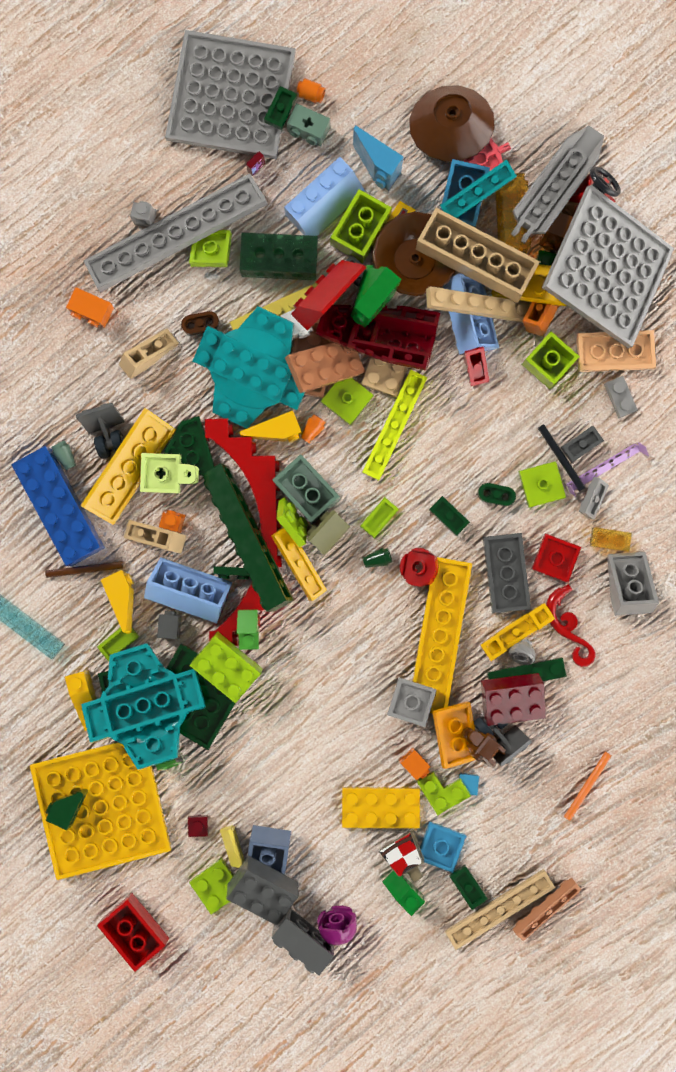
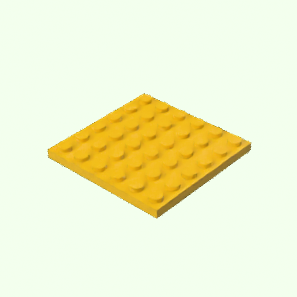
M119 742L29 765L56 880L172 850L153 768L151 766L138 770L124 749V745ZM82 789L88 790L73 825L67 831L45 821L48 816L46 810L51 802L54 803L57 799Z

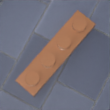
M572 878L565 880L561 883L560 888L554 893L547 895L544 902L539 906H535L527 917L520 919L512 930L522 941L526 940L582 889Z

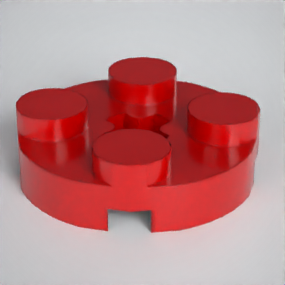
M414 548L402 557L400 572L408 584L423 587L432 584L437 576L439 568L438 559L431 551L424 548ZM421 562L423 569L418 573V569H415V566Z

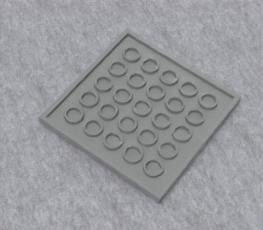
M185 30L165 135L166 141L253 156L260 151L265 158L277 159L282 130L264 123V118L279 87L282 86L289 90L296 49Z
M590 185L585 189L542 288L618 342L630 348L634 345L674 248L594 186Z

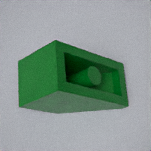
M392 871L382 881L395 900L410 916L425 903L423 894L404 875L399 877Z

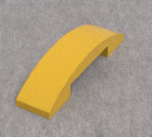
M543 603L502 628L480 644L489 660L493 661L514 644L536 630H540L555 620L546 604Z

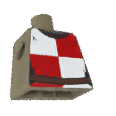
M413 830L379 850L381 856L399 877L408 873L413 883L423 877L418 866L425 860Z

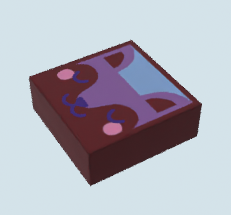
M260 151L246 163L247 172L251 176L265 165L264 155Z

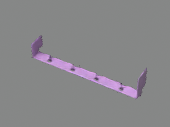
M639 442L638 445L633 444L582 474L579 478L583 484H586L593 480V477H598L638 452H642L649 457L646 446ZM571 481L566 485L570 493L576 497L574 490L577 487Z

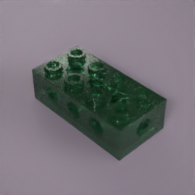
M241 232V277L294 280L317 279L318 236ZM259 254H263V255H264V256L261 257V258H258V257H257ZM277 255H282V256H283L282 258H279V259H278V258H275ZM296 256L302 257L301 259H295Z

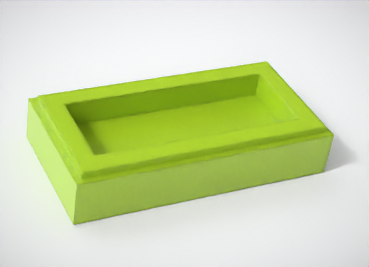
M384 497L360 527L375 538L399 509Z
M120 627L98 645L97 648L109 661L111 654L125 650L140 636L133 628L130 634L122 632Z

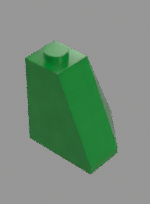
M366 265V269L360 278L350 315L353 320L366 328L393 298L402 279L387 267L381 266L379 269H376L373 265Z

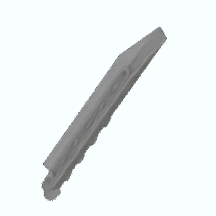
M587 126L567 137L512 211L518 224L511 235L515 237L521 227L525 228L528 231L521 240L525 244L531 234H545L591 168L598 161L604 135L591 126Z

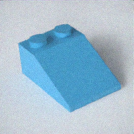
M355 125L353 129V147L371 178L375 181V184L379 188H385L389 191L401 174L404 157Z

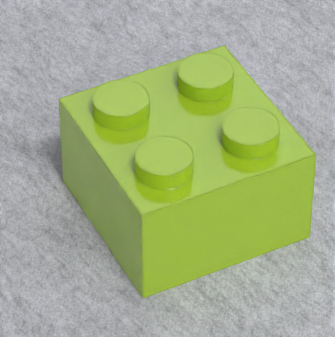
M551 331L521 365L548 389H551L580 356Z

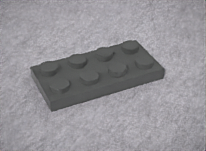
M522 533L483 537L491 612L501 613L531 609Z

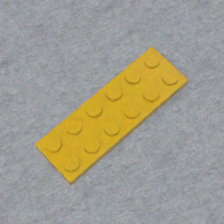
M144 408L81 506L114 525L140 485L141 453L160 454L176 429Z

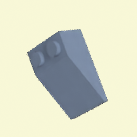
M253 825L248 856L285 875L291 831Z

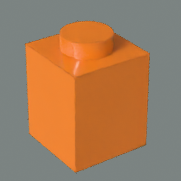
M414 747L399 760L401 765L416 780L419 778L423 779L430 772L428 769L431 766Z

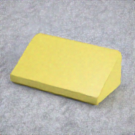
M231 825L221 828L220 833L230 865L240 868L245 859L235 827Z

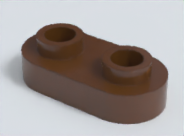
M212 311L187 315L181 321V327L187 335L202 334L207 326L215 329L219 327V318ZM213 320V324L208 325L207 321ZM190 324H195L193 329L188 328Z

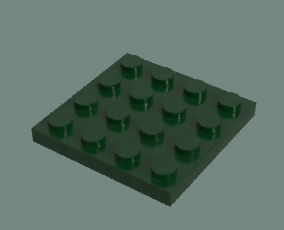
M181 643L166 669L175 674L191 670L193 668L190 667V664L199 653ZM197 672L206 707L189 712L186 715L184 722L180 726V734L209 750L236 703Z

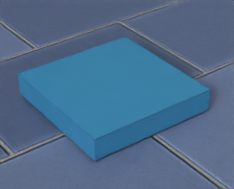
M429 821L420 845L424 862L453 873L466 839V834Z

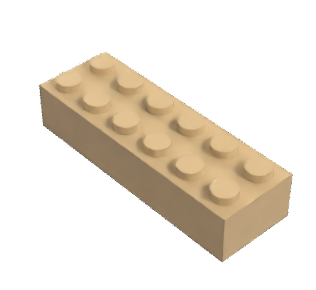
M435 208L416 245L417 251L517 303L540 261L438 208Z

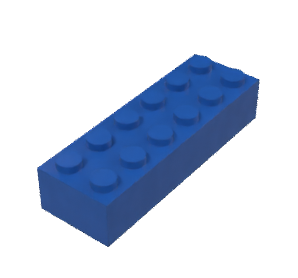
M44 446L11 465L65 566L72 567L105 549L87 513L81 506V502L60 463L53 455L52 449Z

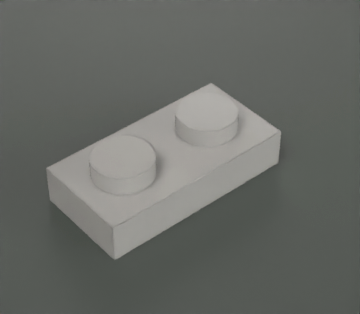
M624 376L604 384L618 419L638 411Z
M593 477L579 510L584 516L593 520L609 487L601 478Z

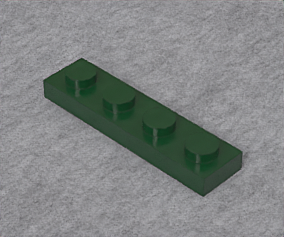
M562 657L486 672L488 679L539 673L542 681L567 677Z

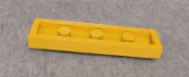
M284 528L271 535L308 600L313 601L326 592L327 589L302 546L299 547Z

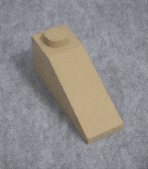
M165 329L124 352L119 366L132 379L146 371L175 348L179 342L168 329Z
M129 520L124 538L181 554L186 535Z

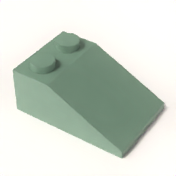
M301 454L272 479L312 525L340 500V496Z

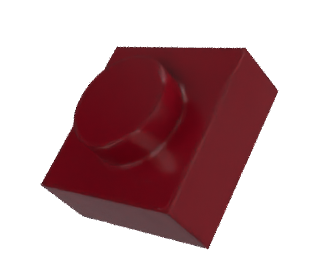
M208 815L188 816V837H205L209 835Z

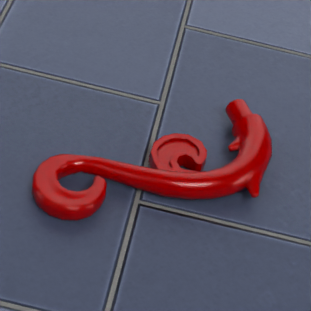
M568 584L562 588L555 589L547 599L546 606L555 618V620L550 622V625L561 636L587 648L588 656L585 658L579 656L580 647H575L572 653V659L576 665L587 667L594 662L596 652L587 641L570 632L577 627L578 620L576 615L572 612L563 613L560 620L567 621L565 626L561 625L556 617L557 604L560 606L561 599L572 591L571 586Z

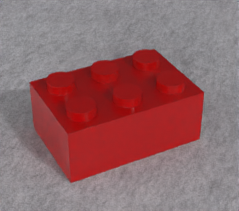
M133 893L107 913L97 925L134 972L163 949L169 940L168 935Z

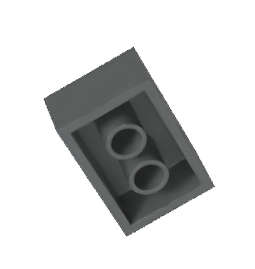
M248 856L228 883L226 900L278 925L299 897L298 882Z
M291 908L278 925L274 924L272 932L274 944L279 948H285L294 960H300L304 963L305 968L310 973L315 972L320 976L334 957V945L328 944L321 937L318 929Z

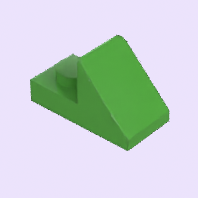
M258 609L238 610L237 634L239 636V650L259 649Z

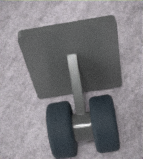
M105 403L100 405V407L86 409L76 414L77 420L89 434L100 430L103 431L104 436L101 435L94 438V445L101 459L110 457L111 450L115 449L117 451L124 437L120 430L110 433L109 427L124 423L125 421L113 403Z
M479 717L474 721V726L478 731L484 734L490 733L494 736L493 730L499 737L496 742L506 750L504 756L497 752L493 757L501 767L511 762L513 757L524 751L532 743L530 738L516 725L502 735L496 726L499 729H503L507 724L497 723L498 725L488 726L486 720L483 721Z

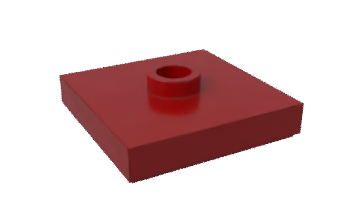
M545 533L531 569L569 583L581 547Z

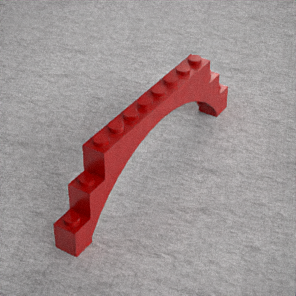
M228 418L205 419L206 440L215 442L230 455L243 471L251 486L260 515L261 534L279 569V567H282V556H278V547L271 535L276 533L278 529H281V524L277 520L278 503L280 498L277 499V491H280V488L272 480L276 477V472H280V461L276 460L275 455L253 456V454L257 453L256 442H253L252 437H230V435H233V424H230ZM250 585L246 595L230 617L216 630L209 631V641L218 631L235 646L238 645V635L234 634V631L237 630L238 610H264L260 604V597L254 591L252 585ZM258 614V626H260V614Z

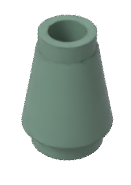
M66 441L51 447L53 455L66 470L76 466L70 445Z

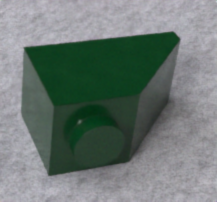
M82 789L61 797L54 803L51 802L46 810L48 816L45 821L67 831L73 825L88 790Z

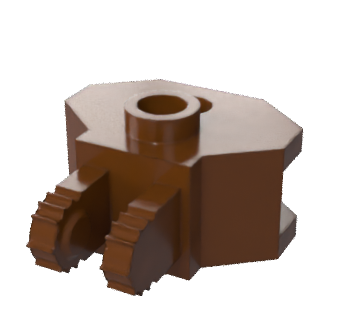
M468 727L463 729L462 736L469 743L467 747L471 753L470 755L477 761H481L494 768L496 762L492 758L497 752L504 756L506 750L496 742L497 739L490 733L484 734Z

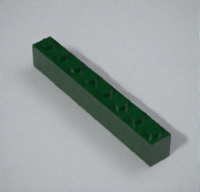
M221 463L202 474L204 486L212 495V503L220 512V520L228 529V537L236 546V554L244 563L243 568L252 580L251 585L260 597L262 608L266 612H275L294 600L230 467Z

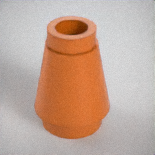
M313 414L312 417H309L301 438L310 443L325 428L326 422Z

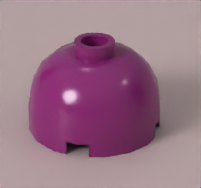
M343 905L331 907L333 911L326 913V910L321 912L317 920L318 929L321 937L328 944L343 945L353 939L357 930V918L350 907Z

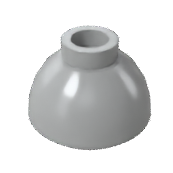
M522 639L510 648L508 654L513 661L523 665L535 662L536 656L531 641Z

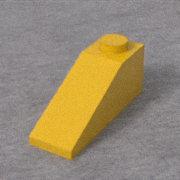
M292 410L240 431L241 437H252V439L283 442L288 440L293 442L299 439L302 432Z
M120 570L101 579V582L122 632L130 634L132 631L134 600L132 584H134L130 573L127 574Z
M89 670L64 677L69 696L85 731H87L81 704L97 699Z

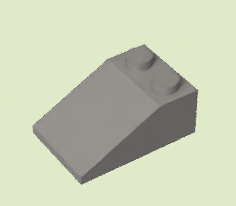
M646 553L608 554L610 598L614 615L653 613L659 604Z

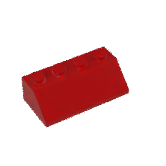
M341 260L337 265L333 263L326 270L328 275L325 277L322 274L315 282L317 286L315 288L311 286L304 293L307 297L305 299L301 297L293 305L296 309L291 315L308 331L366 269V266Z

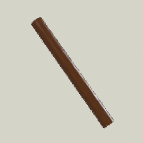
M123 561L46 570L45 575L46 578L123 569Z

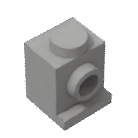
M133 202L130 217L135 225L148 227L154 224L157 210L153 209L151 204L147 202Z

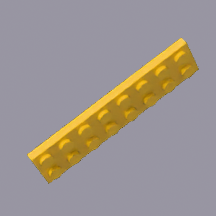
M437 557L439 566L437 576L428 587L412 679L413 682L437 689L430 709L432 714L434 710L448 707L472 563Z

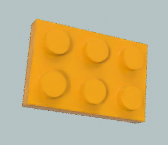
M463 702L432 711L442 768L448 769L475 761L476 759L470 755L471 753L467 747L469 743L462 736L463 729L467 727L475 730L471 703Z

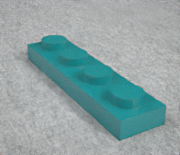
M506 159L441 204L440 207L444 212L458 218L511 182L517 175Z

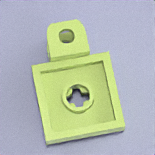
M141 453L140 492L180 493V484H196L199 482V468L194 465L181 464L180 454ZM160 468H163V471L166 472L162 479L156 475V471H160Z

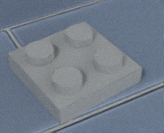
M399 677L387 715L425 727L437 689Z

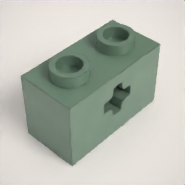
M297 103L287 121V131L295 138H303L309 144L320 147L331 127V118Z

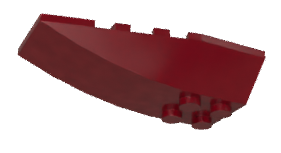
M332 305L320 318L316 334L335 344L386 363L427 370L441 313L408 306L387 308L386 305L369 325L364 328L362 325L357 324L350 316L352 312L351 305Z

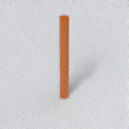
M606 751L564 815L569 821H571L612 755Z

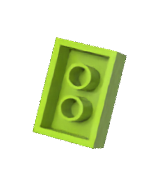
M358 189L330 237V246L348 256L352 255L363 264L374 246L376 236L391 216L392 207Z
M218 631L190 664V667L234 703L241 698L262 672V667Z

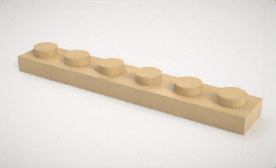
M431 286L426 289L427 308L522 323L528 311V302L519 301L517 303L511 299Z
M542 869L445 930V933L455 950L555 889V886L546 871Z

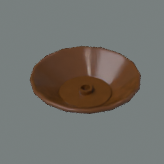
M459 85L441 86L427 92L415 104L409 118L410 135L417 148L428 157L443 162H452V159L463 161L477 155L489 143L495 129L494 113L487 100L475 90Z
M410 212L398 215L384 224L375 238L372 252L375 268L387 267L402 279L396 290L400 294L411 296L426 295L427 288L430 286L442 288L448 284L456 270L416 250L417 240L432 214ZM412 257H417L418 260L413 261Z

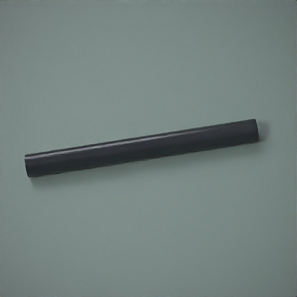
M543 424L538 427V430L579 492L585 489V485L546 426Z

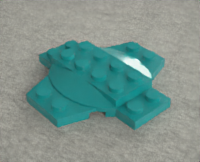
M257 306L238 329L229 331L226 334L213 327H206L192 362L207 368L215 383L212 413L225 419L228 418L229 421L247 429L267 407L279 402L298 410L305 392H299L285 359L287 355L291 354L293 322Z
M148 643L111 654L108 670L109 686L105 692H102L99 699L81 704L90 743L112 738L123 744L124 749L138 770L178 758L180 726L184 722L186 715L189 712L206 707L197 672L191 669L175 674L165 669Z

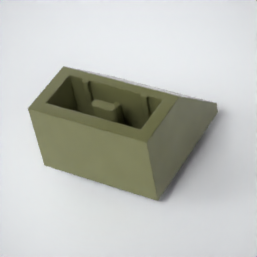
M334 510L331 512L326 511L320 518V525L318 527L314 525L307 533L309 536L307 538L308 542L324 556L350 528Z

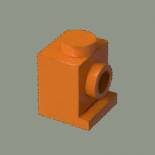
M167 510L166 513H162L159 527L181 533L186 515Z

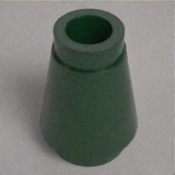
M381 548L363 557L366 568L388 566L389 563H392V557L389 548Z

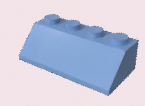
M339 157L284 207L285 216L312 242L347 210L358 189L364 192L365 190L354 171Z
M462 273L452 276L448 284L443 286L444 289L487 296L485 285ZM448 311L459 355H464V351L482 346L485 351L499 348L492 318Z
M160 557L146 582L144 598L217 623L224 609L232 582Z

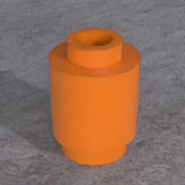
M306 78L303 81H299L297 86L299 98L315 104L317 102L322 103L326 91L322 84Z

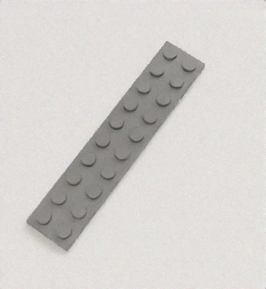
M249 173L85 259L84 263L97 289L101 293L268 204Z

